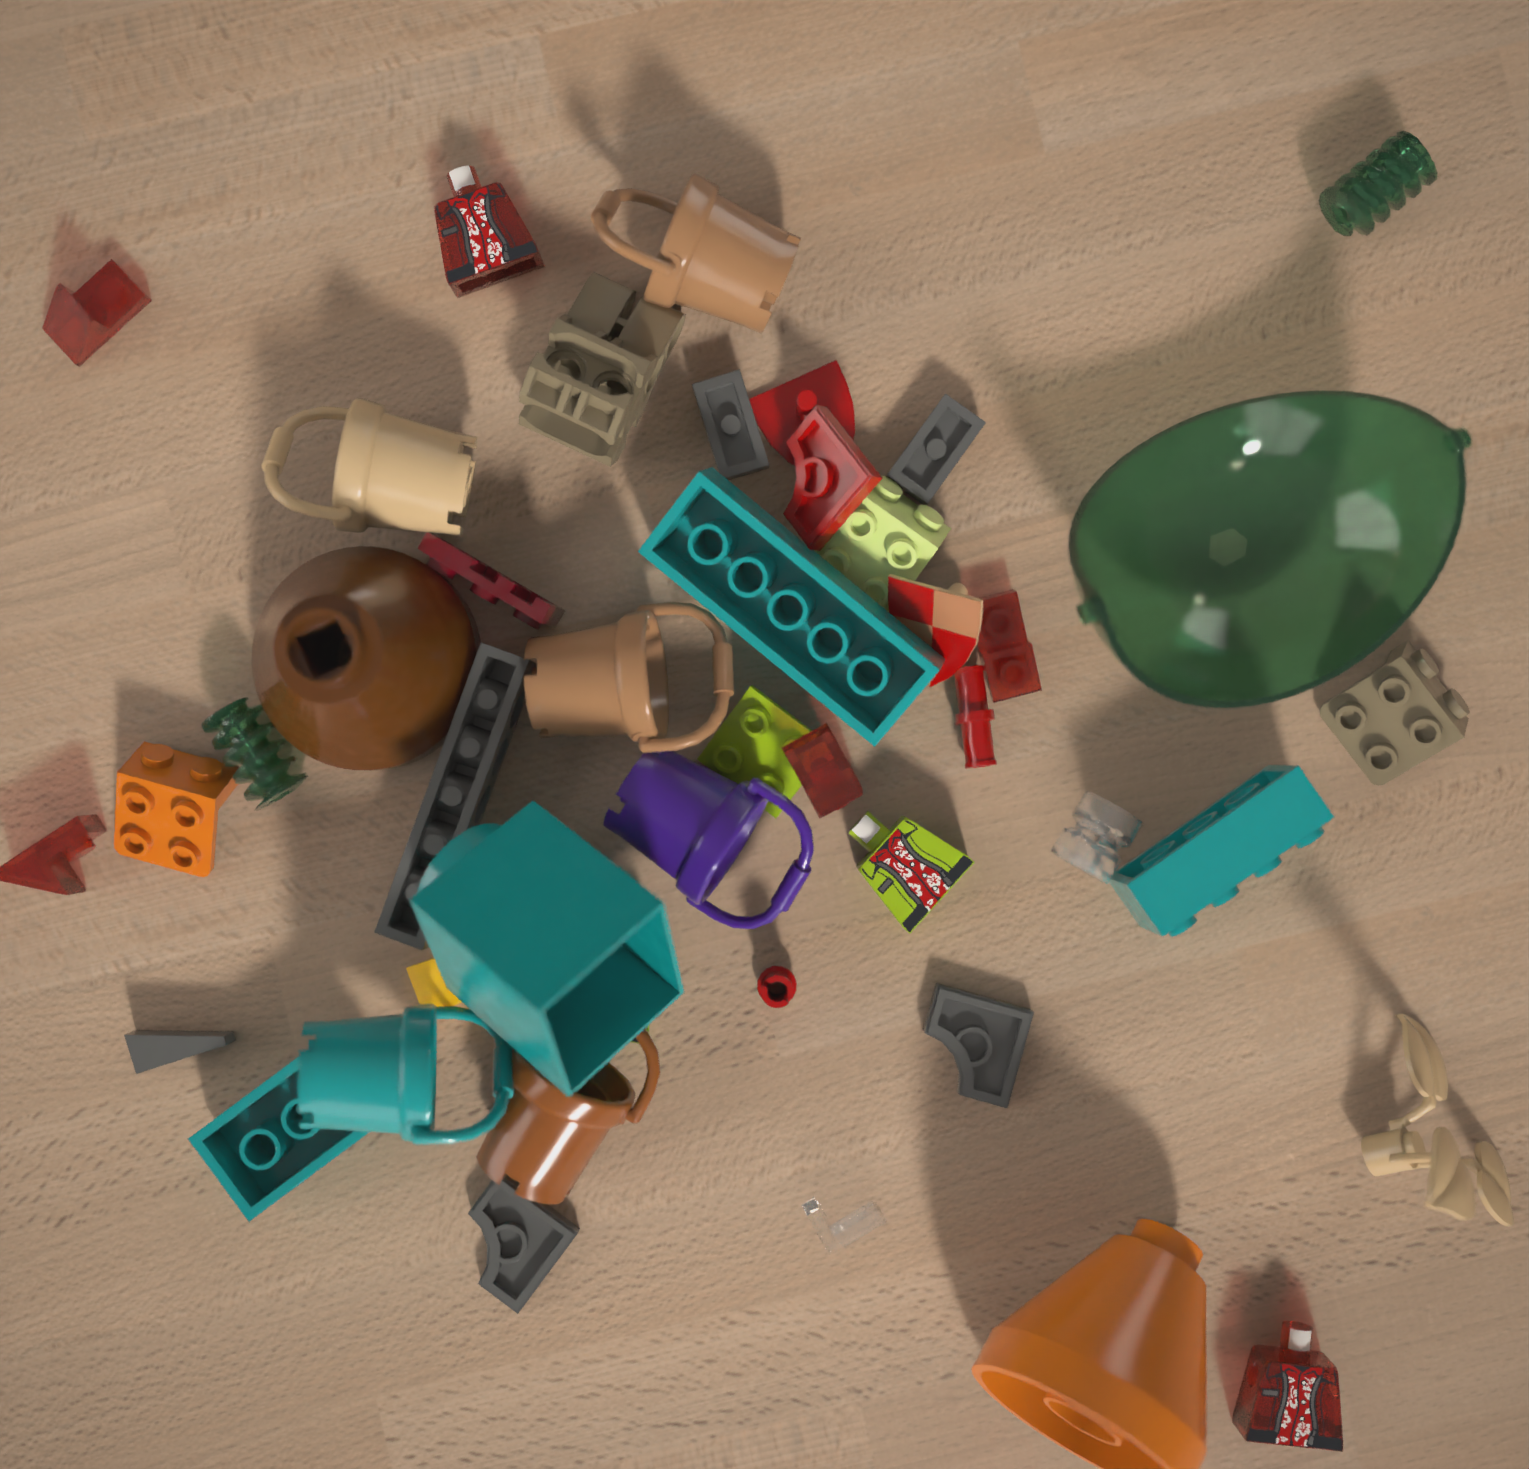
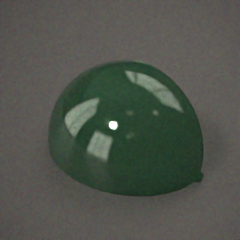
M1299 391L1268 395L1225 405L1179 422L1157 433L1121 457L1103 473L1081 501L1073 517L1068 540L1072 575L1081 601L1080 604L1076 605L1078 616L1084 625L1092 624L1106 648L1136 679L1151 690L1185 704L1207 708L1251 707L1279 701L1315 688L1342 674L1381 646L1404 624L1432 589L1449 558L1461 526L1467 482L1464 453L1465 449L1472 445L1471 436L1465 428L1454 429L1448 427L1428 412L1413 405L1392 398L1350 391Z

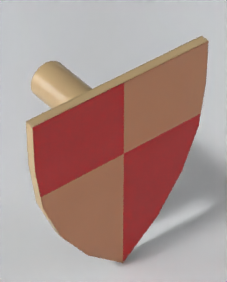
M892 574L888 576L889 613L945 658L940 671L928 684L929 687H932L950 678L968 661L979 639L983 600L968 596L967 588L961 583H954L946 590Z

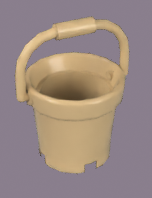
M357 398L352 401L349 409L321 406L302 410L288 418L282 427L274 430L262 463V469L265 472V484L273 498L292 511L311 517L332 520L337 531L362 533L368 527L441 533L461 537L464 528L459 525H453L451 522L453 515L467 516L476 462L471 461L472 455L464 454L463 451L464 447L477 449L478 440L477 436L456 433L387 413L384 405L363 398ZM321 419L345 421L336 462L332 507L297 499L285 491L278 480V475L283 471L294 439L293 432L307 422Z

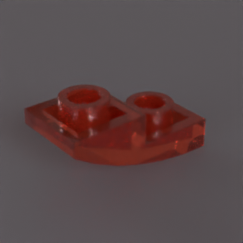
M1011 589L980 597L979 599L983 600V614L976 648L980 663L984 666L983 673L992 702L996 703L1042 691L1032 643L1027 639L1017 591Z

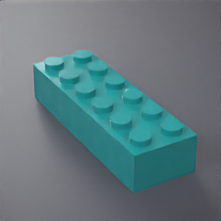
M713 467L698 471L638 550L642 556L874 747L940 671L945 661L943 656L814 550H810L802 540Z

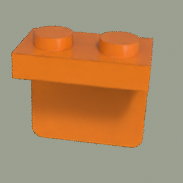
M144 741L117 771L115 850L120 855L199 877L208 876L214 868L218 810L239 784L240 768L221 763L214 758L200 757L174 750L164 744H153Z

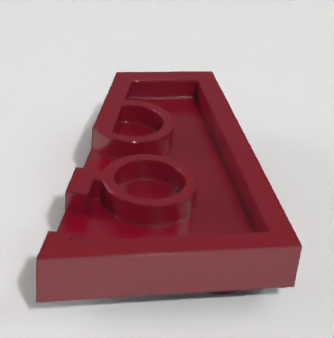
M426 532L417 548L430 556L426 563L427 566L453 580L456 573L473 582L469 589L471 592L496 605L499 599L516 608L513 613L514 617L537 630L540 629L542 624L556 627L565 612L561 607L435 534Z

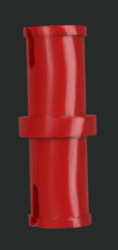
M983 665L961 667L953 674L959 711L958 714L954 715L955 725L961 726L966 761L965 769L997 765L990 721L995 720L994 709L988 708Z

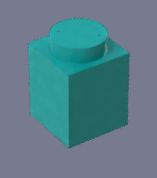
M535 801L530 802L502 826L494 823L481 824L453 838L434 857L421 879L417 894L409 899L447 989L568 1098L684 993L664 902Z

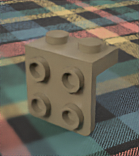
M1409 640L1391 650L1385 665L1326 701L1320 709L1321 718L1370 782L1375 785L1386 784L1464 738L1469 720L1466 715L1470 711L1462 696L1453 688L1448 691L1435 676L1439 673V670L1432 657L1422 648L1416 651Z

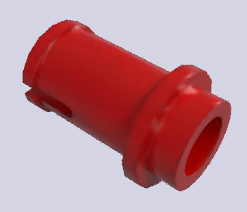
M773 965L766 968L760 974L757 981V990L768 1006L782 1008L787 1006L794 997L797 990V981L794 974L788 968ZM781 982L786 986V989L782 993L775 994L768 989V984Z

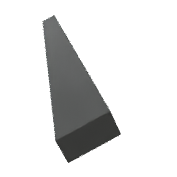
M134 1030L124 1035L136 1074L228 1045L236 1040L233 1031Z

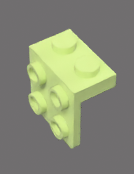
M882 476L881 481L821 551H814L889 612L888 576L892 574L915 581L938 550L951 528L944 524L942 516L936 510L927 505H917L903 495L901 487L895 481Z

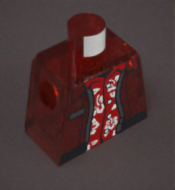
M469 165L458 167L447 174L446 177L453 197L437 203L434 206L446 279L457 298L545 267L536 243L501 182H494L482 187L475 167Z
M1283 1321L1280 1347L1256 1344L1251 1348L1232 1417V1423L1246 1442L1343 1452L1339 1375L1337 1367L1324 1353L1311 1350L1312 1326L1298 1321Z

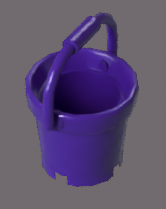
M675 751L643 753L616 793L625 806L619 814L608 808L603 825L605 828L624 839L676 880L677 889L686 896V901L715 921L732 928L755 929L771 923L782 911H788L812 870L809 866L814 852L812 829L803 811L789 798L760 779L755 778L750 782L742 781L738 784ZM768 801H770L792 818L800 833L801 851L799 858L792 862L771 898V905L765 912L754 916H735L721 910L706 899L716 889L733 865L759 822Z

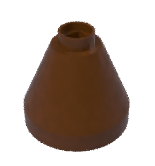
M375 546L346 547L324 553L304 563L288 575L272 593L262 610L254 633L251 661L253 680L260 703L269 720L277 731L299 751L324 764L342 769L365 771L393 769L416 762L433 753L444 744L481 644V639L474 616L458 590L440 573L416 558L395 550ZM346 636L353 651V656L350 663L337 668V650L341 641Z

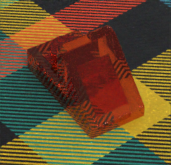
M111 259L76 292H73L62 283L56 286L42 329L71 361L80 367L152 300L124 269Z
M827 723L782 747L819 819L845 807L849 802L863 795L864 790Z
M97 814L76 816L1 865L0 881L62 895L86 892L85 886L69 862H73L95 849L96 845L93 840L105 833L107 829Z

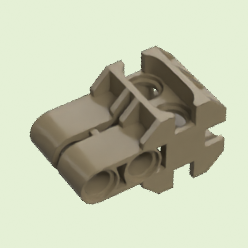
M593 272L584 284L568 314L558 317L549 331V343L545 353L537 352L528 368L520 391L519 402L525 406L519 415V425L611 467L618 461L625 448L627 434L631 426L636 427L644 413L653 390V385L682 331L686 314L673 308H665L646 302L643 295L629 317L635 302L636 291Z

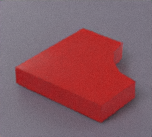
M816 405L786 442L794 457L796 481L792 499L783 515L810 550L821 551L881 481L882 476L829 409Z

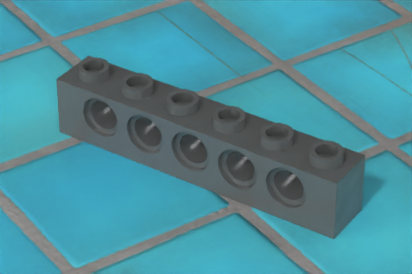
M481 642L374 933L420 950L429 948L409 899L417 894L419 884L426 869L440 850L462 832L480 825L526 700L524 675H532V670L534 667H537V663L528 659L524 660L523 657Z

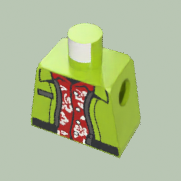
M867 811L848 832L868 851L856 868L909 934L975 863L970 857L903 815L888 829L874 815Z

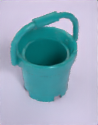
M434 1004L407 1006L402 1014L334 1021H306L302 1028L301 1036H316V1038L308 1039V1050H300L298 1113H306L299 1123L300 1129H337L400 1134L404 1141L414 1144H452L473 1140L493 1129L505 1114L509 1098L514 1095L512 1047L469 1008L456 1006L436 1007ZM437 1019L471 1021L485 1028L495 1041L496 1047L493 1050L494 1106L482 1120L469 1127L454 1130H435Z

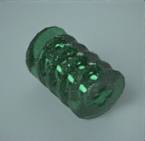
M1400 131L1397 132L1396 136L1389 137L1381 145V148L1374 149L1366 157L1365 161L1358 162L1350 170V173L1343 174L1335 182L1334 186H1328L1320 193L1319 204L1321 211L1330 226L1339 234L1350 237L1354 229L1361 235L1368 236L1375 230L1374 221L1384 223L1390 218V209L1399 211L1406 205V197L1415 198L1422 192V185L1430 186L1437 180L1438 172L1428 150L1420 140L1409 132Z
M245 697L213 713L202 722L201 728L206 733L218 732L212 740V746L216 750L229 749L222 758V762L225 767L240 766L233 775V780L236 784L251 783L244 792V798L250 802L262 800L254 810L257 811L292 793L307 779L308 775L306 772L290 775L288 770L298 758L296 755L283 758L278 756V752L285 746L287 740L282 738L269 741L267 736L275 728L272 722L259 724L257 718L264 712L262 705L248 707L246 702L249 700V697Z

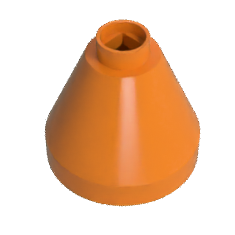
M1139 1219L1130 1236L1124 1234L1113 1235L991 1330L971 1369L974 1378L990 1396L1017 1418L1057 1445L1099 1469H1200L1207 1454L1206 1284L1196 1272L1203 1258V1252L1192 1240L1179 1231L1154 1220Z

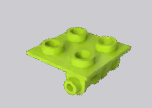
M751 685L697 760L712 771L738 784L742 781L750 782L755 778L760 779L791 800L832 745L767 697L763 692ZM768 801L765 811L774 818H777L782 809Z

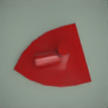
M837 360L749 399L756 423L768 443L793 466H795L794 457L786 442L816 405L827 407L854 441V404L846 379Z

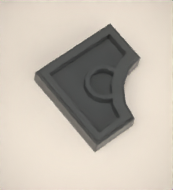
M936 983L923 1031L925 1034L941 1041L953 1054L959 1072L958 1094L1008 1108L1034 1011Z
M505 1174L500 1185L493 1180L490 1182L468 1214L480 1226L487 1244L486 1268L478 1284L518 1314L576 1237L580 1228L548 1204H541L515 1195L514 1193L519 1182Z

